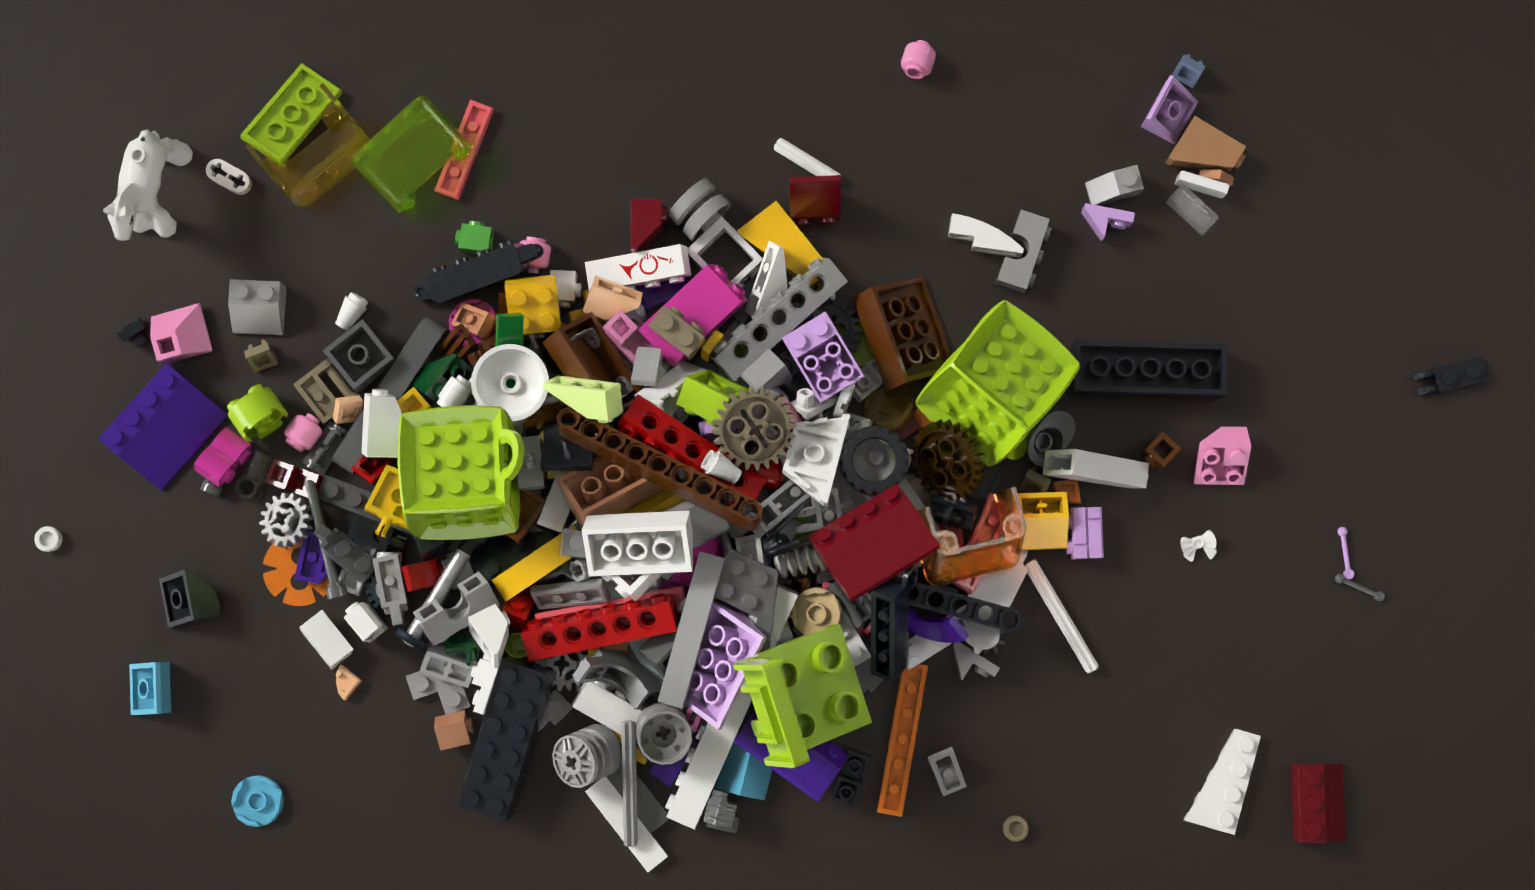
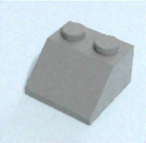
M230 279L228 306L232 333L283 336L286 286L280 281Z

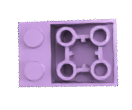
M826 312L782 337L820 403L865 377Z

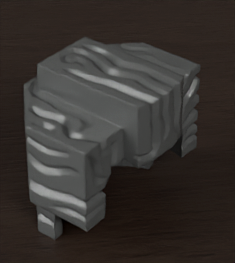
M713 788L712 796L708 798L703 822H706L707 827L737 833L740 816H735L738 803L727 799L729 792Z

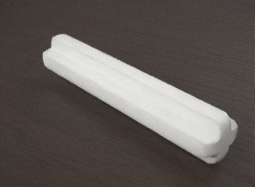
M779 138L774 146L776 152L815 176L840 175V173L783 138Z

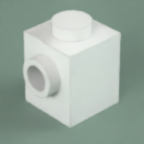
M550 270V275H556L560 308H570V304L577 305V298H581L582 285L577 283L578 275L576 271Z

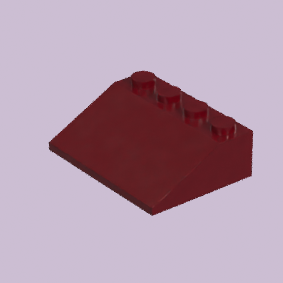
M897 484L808 536L817 557L851 602L941 549L940 544L909 498Z

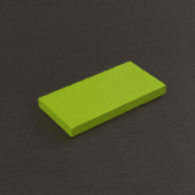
M301 63L242 132L240 137L253 148L282 166L342 95V90Z

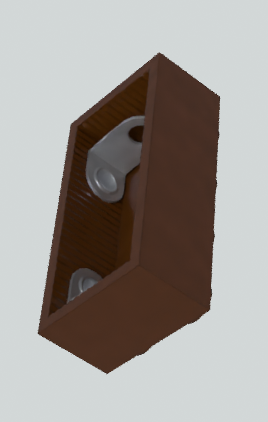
M592 312L559 328L542 342L564 376L620 383L623 413L627 411L635 399L634 395L643 389L641 385H631V370Z

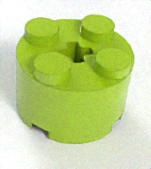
M261 384L254 385L248 390L247 395L241 399H235L227 405L229 419L246 442H253L251 438L256 436L259 440L267 437L283 424L281 421L283 416L288 417V412L272 389L262 387Z

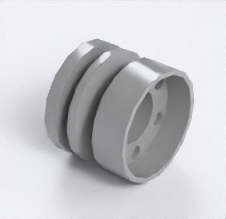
M661 702L654 703L641 712L636 722L638 746L642 754L651 762L660 765L673 764L681 760L689 751L692 743V732L684 712L678 707ZM660 726H664V727H665V729H666V734H665V735H661V733L659 732V731H660V729H659Z
M599 724L590 725L560 738L554 745L552 754L553 765L557 775L564 783L575 788H582L615 773L622 759L621 746L617 737L609 728Z

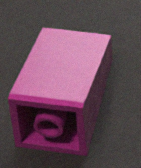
M709 264L664 306L668 309L672 306L684 315L682 319L690 325L691 322H694L704 330L702 335L707 341L712 333L716 330L718 331L748 300L744 296L745 291L737 283L732 284L729 281L727 272L720 265ZM659 309L638 331L654 348L662 350V356L672 367L679 365L683 361L687 362L689 359L649 328V323L660 311Z

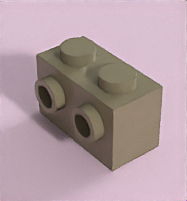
M663 306L649 323V328L691 360L706 341L702 335L704 330L694 322H691L690 325L682 319L684 315L672 306L668 309L666 306Z

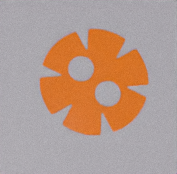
M303 537L300 538V545L293 544L292 548H288V550L284 547L275 546L273 543L269 547L263 564L277 568L276 570L263 573L268 590L276 597L287 588L283 603L293 606H306L315 603L316 600L312 588L322 596H325L328 589L327 584H329L327 576L322 584L308 582L307 587L303 590H296L292 587L291 578L296 573L297 564L292 561L291 554L295 548L301 547Z

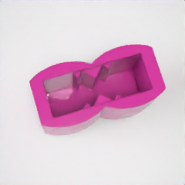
M225 427L195 461L194 470L218 487L224 482L228 484L236 474L234 470L240 464L245 465L252 455L250 452L251 443L246 442L238 434Z

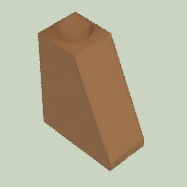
M1194 116L1165 163L1169 166L1202 170H1223L1229 173L1234 167L1238 169L1246 157L1242 154L1246 146Z

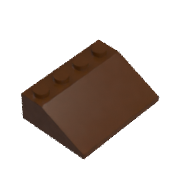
M924 277L870 287L852 297L886 391L931 379L942 364L952 355Z

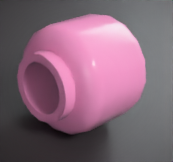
M918 40L909 43L904 50L901 67L907 76L913 79H921L931 73L936 52L926 41Z
M527 236L526 240H522L520 243H523V245L532 243L543 246L544 255L537 258V260L529 262V272L538 274L539 269H547L549 266L551 246L546 244V239Z
M309 413L306 416L295 415L284 431L287 437L285 441L300 452L311 450L322 435V430L318 426L320 421Z

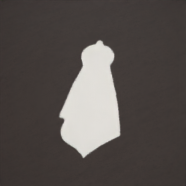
M1008 522L1004 523L975 592L968 594V596L1010 607L1028 572V568L1023 564L1028 550L1016 551L1015 532L1011 529ZM983 606L979 609L978 615L981 620L990 617L991 609L989 606ZM968 621L964 627L969 633L966 642L973 646L975 654H980L983 649L986 650L994 647L999 641V629Z

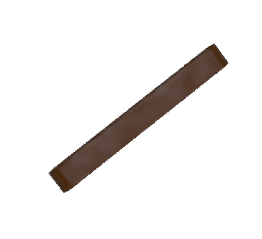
M564 408L558 413V429L563 438L744 530L754 531L761 526L762 506L757 500L604 423L598 422L596 419L586 418L573 408ZM568 421L575 422L571 426L564 425ZM588 433H597L594 437L586 436ZM611 444L620 445L618 448H609ZM634 455L642 456L639 460L631 459ZM657 466L665 468L663 471L654 470ZM679 478H686L688 481L685 483H679L676 480ZM702 489H707L711 491L709 494L706 495L699 493V491ZM724 501H731L734 504L731 506H724L721 503ZM748 512H753L756 514V516L753 518H748L745 516V514Z

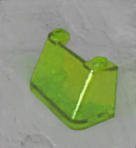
M422 95L412 101L353 156L351 163L397 212L401 213L402 211H408L415 204L414 199L416 195L414 192L449 160H464L469 155V150L473 146L426 95Z

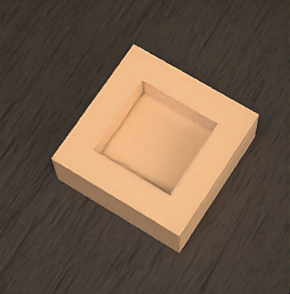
M360 395L336 398L333 420L336 424L351 423L357 420L363 406V400Z

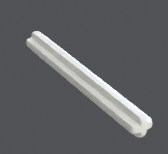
M1032 560L1025 564V567L1028 568L1027 573L1083 668L1087 673L1095 671L1099 667L1098 663L1038 562Z

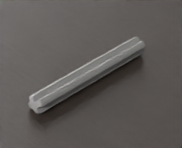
M627 720L622 721L623 828L624 845L634 847L638 844L635 721Z

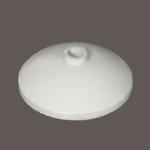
M504 344L490 349L478 360L472 373L471 386L478 405L501 406L508 412L512 421H518L531 416L542 406L548 394V391L543 389L542 383L548 381L549 377L543 361L533 351L521 345ZM508 379L515 380L516 385L514 388L506 386Z

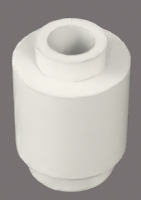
M460 375L457 378L451 376L438 395L440 398L437 404L441 407L462 406L472 392V389L469 388L471 382Z

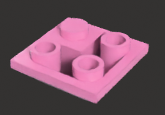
M200 303L151 317L150 337L158 362L165 365L166 363H174L213 351Z
M1220 427L1200 442L1193 480L1194 484H1245L1251 451L1247 427Z

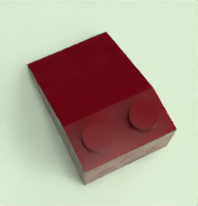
M840 175L789 177L790 218L796 226H808L810 222L820 221L821 225L835 224V221L840 220Z

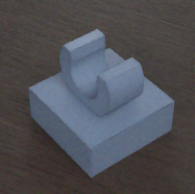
M1189 54L1183 55L1172 76L1181 83L1193 88L1201 76L1205 65H1203L1202 61L1197 62L1191 59Z

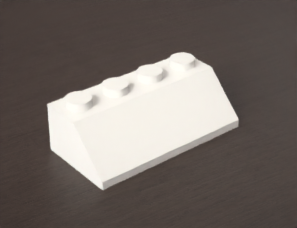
M690 511L587 515L582 536L589 576L692 572L693 531Z

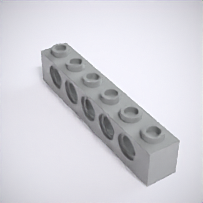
M818 257L808 265L809 270L803 276L801 274L795 276L789 282L790 287L786 291L782 292L780 290L771 297L770 301L772 303L765 309L761 307L751 315L752 320L746 326L741 324L732 332L734 336L727 342L723 340L713 349L715 353L710 357L728 379L735 381L763 353L768 349H772L782 340V337L789 334L848 282L829 258L820 259ZM814 277H817L820 281V287L816 291H813L810 287V282ZM797 293L801 297V304L795 308L791 303V299ZM776 310L781 311L783 316L782 321L778 324H775L772 320V315ZM757 327H761L764 335L762 339L757 341L753 336V332ZM739 343H742L745 347V352L741 357H737L734 353V348Z

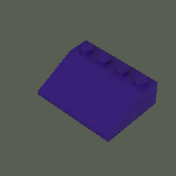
M166 363L98 439L119 458L162 491L228 418V414L174 366Z

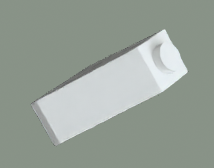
M373 389L372 393H365L361 453L366 457L398 458L399 419L402 413L396 397L388 394V390Z

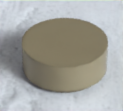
M1013 815L1004 821L1003 833L1009 840L1019 842L1027 837L1029 825L1021 816Z

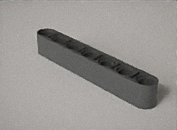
M428 316L424 317L377 389L388 390V394L396 397V400L413 388L412 382L430 362L436 350L442 344L448 329ZM364 409L332 458V462L353 475L356 472L351 469L352 466L364 456L361 453Z

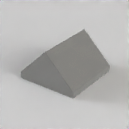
M705 491L700 492L703 495L709 494ZM687 500L663 511H690L693 549L730 530L726 520Z

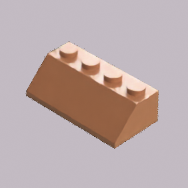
M634 455L631 457V459L633 460H639L642 458V456L640 455ZM600 456L593 461V471H570L556 479L573 515L582 528L587 515L619 514L664 490ZM661 466L654 468L655 471H663L665 469Z

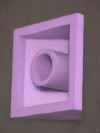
M1169 76L1141 127L1172 144H1176L1198 101L1174 76Z

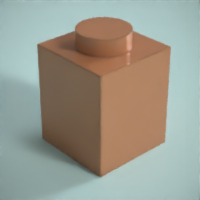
M465 710L435 717L434 730L440 751L471 744V734L475 733L473 721L471 718L467 719Z

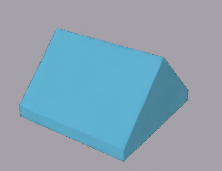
M170 662L129 664L131 715L171 713Z
M733 742L719 773L715 788L739 796L765 800L772 769Z

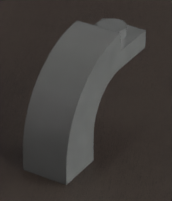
M597 649L592 657L584 658L572 675L577 683L604 682L612 685L625 695L635 710L645 709L657 703L662 687L657 678L642 664L625 654L609 649Z

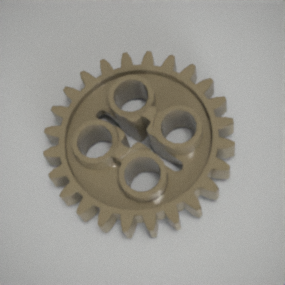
M749 386L748 393L739 388L738 397L732 393L729 394L732 400L730 403L725 400L721 401L725 406L724 410H715L720 415V418L712 419V422L719 426L712 429V433L719 435V437L713 441L717 445L723 444L718 451L722 454L728 452L726 458L730 461L735 458L734 465L737 467L743 462L745 470H748L750 465L753 464L755 470L759 471L760 463H763L768 469L769 460L772 459L778 464V454L787 456L783 448H792L788 438H796V435L790 432V429L797 427V425L789 422V420L795 415L792 412L786 413L790 408L788 403L780 405L783 401L781 395L773 399L775 393L773 390L768 391L765 395V389L760 386L757 393H755L752 386ZM757 404L763 405V413L760 416H752V408ZM742 409L746 411L751 421L757 426V430L768 444L767 447H763L758 437L751 431L750 425L740 412ZM735 419L742 420V427L738 431L730 429V424ZM770 426H777L778 432L774 437L766 436V430ZM748 441H756L757 445L754 451L746 452L744 450V446Z

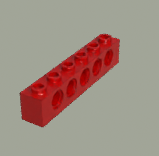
M639 394L616 426L622 433L753 499H756L767 479L750 468L745 470L742 463L738 466L742 473L735 483L737 487L728 481L706 474L705 470L701 468L702 462L709 451L717 452L719 448ZM643 424L649 426L651 429H647ZM687 453L691 454L694 458L689 457Z
M659 593L651 596L648 600L640 601L638 599L635 602L631 599L626 601L624 605L615 606V604H607L602 606L600 610L591 611V609H583L576 612V615L566 616V614H559L547 621H542L541 619L531 620L527 622V625L522 630L521 637L528 661L531 662L676 632L680 620L673 594L665 596L664 593ZM649 611L653 613L655 619H647L643 612ZM619 617L628 618L631 624H622ZM594 622L603 623L606 629H598ZM570 627L578 628L581 634H573ZM545 633H553L556 636V640L549 639Z

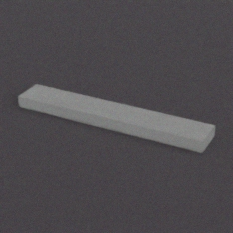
M702 551L699 552L658 702L681 709L684 708L726 558Z

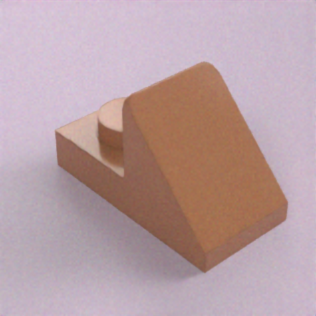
M462 302L451 325L455 327L462 323L470 335L483 341L490 335L496 323V316Z

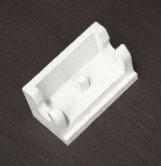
M323 610L299 627L300 631L331 670L350 656L354 650Z

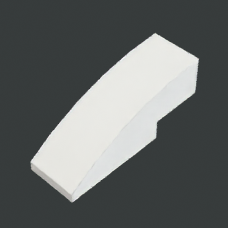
M952 213L948 238L972 241L971 251L1021 258L1024 248L999 229L980 220Z

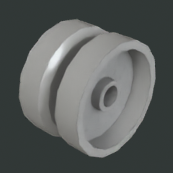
M703 178L689 188L667 214L668 218L676 226L685 224L683 233L692 242L696 241L721 216L723 217L731 206V202L723 194L713 196L715 186L707 178Z

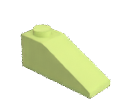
M560 375L542 383L543 389L586 418L596 419L600 423H609L614 420L613 418L623 413L620 383Z

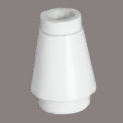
M351 292L349 296H345L335 324L348 331L367 310L366 305L368 301L354 292Z
M709 451L701 465L706 474L733 484L738 481L742 470L738 469L720 451Z

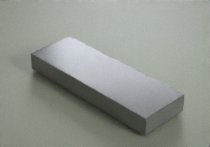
M603 578L580 582L571 581L531 586L530 594L538 610L610 602L611 598Z

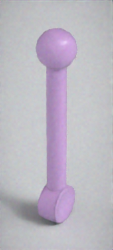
M1340 527L1338 534L1341 536L1345 563L1343 575L1346 579H1352L1354 571L1350 569L1346 541L1348 531L1345 527Z

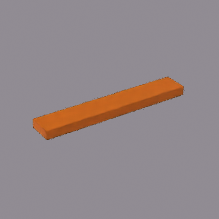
M918 664L910 670L906 667L900 674L877 813L903 816L928 665Z

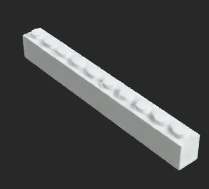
M780 584L777 587L771 648L776 646L798 597V592ZM751 614L748 617L755 625L758 618ZM740 691L721 730H718L709 722L706 726L701 724L696 735V739L700 740L696 749L691 747L685 762L690 763L687 771L680 772L675 785L679 786L676 795L670 794L665 808L669 810L667 818L695 830L752 701L750 693H742Z

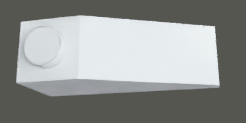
M768 242L745 312L749 315H752L761 307L765 309L772 303L770 301L772 296L780 290L784 292L788 289L784 248L775 242ZM776 310L772 315L773 322L778 324L782 321L781 311Z

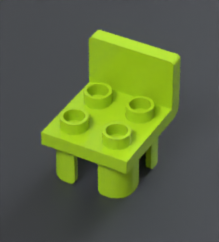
M832 624L804 636L789 639L781 645L761 651L733 664L735 671H743L746 681L740 689L742 693H750L758 717L751 721L753 732L757 737L758 743H765L770 754V756L764 758L766 766L796 768L810 761L808 749L872 723L841 624Z

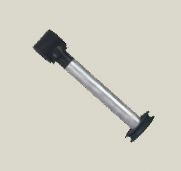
M489 537L463 539L422 606L433 599L439 605L442 604L476 547L484 546ZM414 618L407 631L398 627V631L393 633L407 645L425 652L423 648L428 644L420 639L424 632L416 618Z

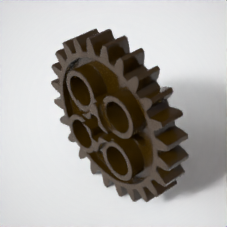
M942 419L931 422L919 430V434L914 436L916 442L910 446L915 450L914 453L910 454V457L916 459V462L911 466L919 470L915 474L916 477H923L921 485L927 483L929 485V493L936 490V495H944V497L953 498L954 500L965 499L978 490L977 487L983 484L981 478L986 476V473L981 469L987 466L985 462L981 461V458L986 456L985 453L978 451L982 444H975L973 442L976 435L970 437L967 435L969 428L966 427L960 430L959 422L952 425L950 419L945 422Z

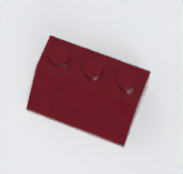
M1291 763L1293 841L1299 843L1345 841L1343 763Z

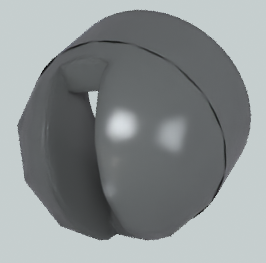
M205 479L200 490L219 497L223 485L218 487L208 479Z

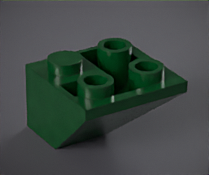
M453 353L427 364L412 382V385L437 404L440 398L438 395L451 376L457 378L460 375L469 381L474 369Z

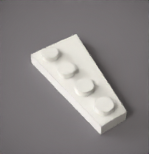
M1238 729L1233 730L1218 757L1219 759L1214 768L1211 769L1204 786L1197 794L1194 804L1183 820L1235 835L1261 736Z

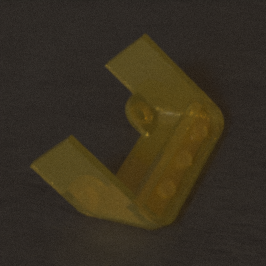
M324 83L320 85V88L333 102L325 109L322 115L323 122L329 129L291 160L288 158L280 166L268 157L263 159L249 143L245 146L297 207L301 208L315 202L370 157L374 150L373 142Z

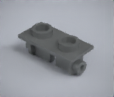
M330 420L319 440L303 460V463L324 476L333 463V455L348 431Z

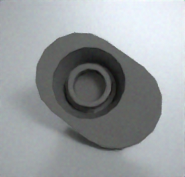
M1054 411L1048 414L1039 425L1029 431L1026 437V446L1029 458L1035 465L1044 467L1045 450H1065L1072 440L1076 425L1074 418L1069 413Z

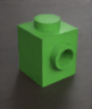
M469 221V224L462 223L461 230L456 232L455 244L464 253L476 254L481 250L489 248L492 251L495 232L492 227H485L482 222Z

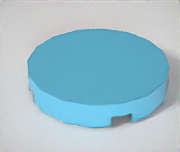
M257 775L248 777L237 785L233 791L231 803L238 820L246 825L258 827L267 825L278 817L283 808L284 798L277 782L270 777Z

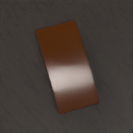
M565 404L556 409L553 405L545 410L542 406L531 415L532 419L524 423V425L529 429H544L545 423H558V413L568 407Z

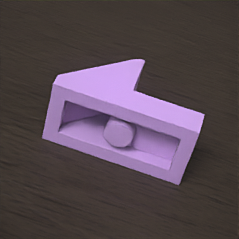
M1085 203L1081 212L1100 241L1105 238L1107 223H1110L1111 227L1116 229H1126V227H1130L1133 223L1135 215L1134 212Z

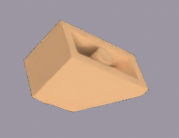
M595 275L585 300L583 312L587 314L592 312L596 319L608 320L619 310L627 313L639 308L643 293Z

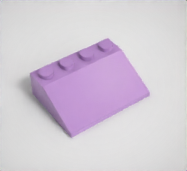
M713 602L685 702L688 708L718 730L722 729L741 691L740 687L746 681L743 671H735L733 664L758 654L766 640V636L745 614L728 603Z

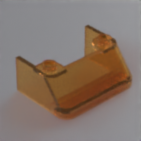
M1016 486L994 494L1001 518V531L1003 535L1001 538L959 547L958 539L953 532L949 530L936 532L929 507L917 511L941 547V549L921 560L926 580L931 585L942 586L1006 570L1018 564L1026 532V523Z

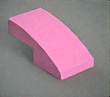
M621 310L602 327L613 344L633 365L638 347L654 348L636 331L638 326Z

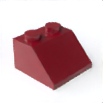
M631 199L632 253L648 250L664 234V226H668L667 206H663L661 199Z

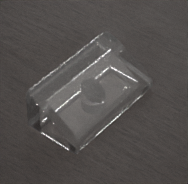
M1184 184L1167 200V204L1201 235L1219 219V216Z

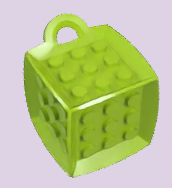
M1002 300L980 320L966 341L936 371L920 392L915 403L931 422H936L939 419L945 422L950 419L952 425L957 422L960 423V430L966 427L969 428L967 435L969 437L976 435L973 442L975 444H982L978 451L985 453L986 456L982 457L981 461L985 462L988 467H992L1005 458L1017 460L1028 450L1026 437L1029 431L1059 400L1074 379L1081 365L1072 353L1045 327L1007 300Z
M482 405L448 406L401 414L398 430L399 489L404 521L414 536L427 540H463L514 533L518 530L520 490L518 489L517 474L521 469L524 459V444L521 436L514 431L512 419L501 406Z

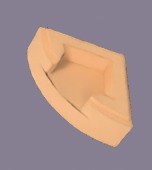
M340 665L336 673V686L341 698L347 700L362 680L345 666Z

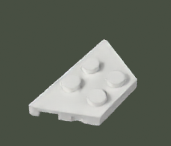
M842 414V417L828 420L826 417L813 422L795 423L797 427L793 429V433L796 435V438H791L790 444L792 448H788L782 473L825 507L828 504L850 414Z

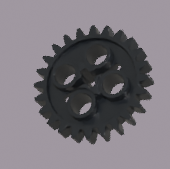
M839 295L835 300H831V297L828 298L816 310L825 311L830 319L833 316L837 317L833 322L834 326H841L845 329L846 334L842 339L849 351L857 353L858 348L853 343H861V338L855 336V334L861 333L862 328L855 327L860 322V318L852 319L856 310L851 309L847 311L849 302L847 301L841 305L839 303ZM798 298L799 305L801 304V298ZM812 312L805 320H803V321H802L797 327H795L792 331L796 330L797 328H799V327H801L802 325L806 324V323L809 322L810 320L814 319V317H813V313H814V312ZM783 342L782 347H787L786 344ZM788 350V352H787V354H786L787 356H791V353H790L789 350Z

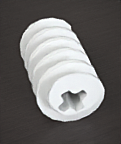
M806 545L803 546L802 550L797 548L792 550V552L782 553L774 557L775 568L784 579L788 577L789 571L793 577H797L799 569L803 575H807L809 567L813 573H817L819 565L824 572L827 571L826 567L817 557L813 546L809 548Z

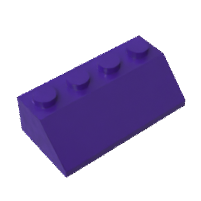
M754 711L733 742L764 763V758L770 756L767 745L765 743H758L757 737L753 732L751 721L758 718L756 711ZM830 741L808 749L810 761L796 768L768 767L818 802L849 756Z

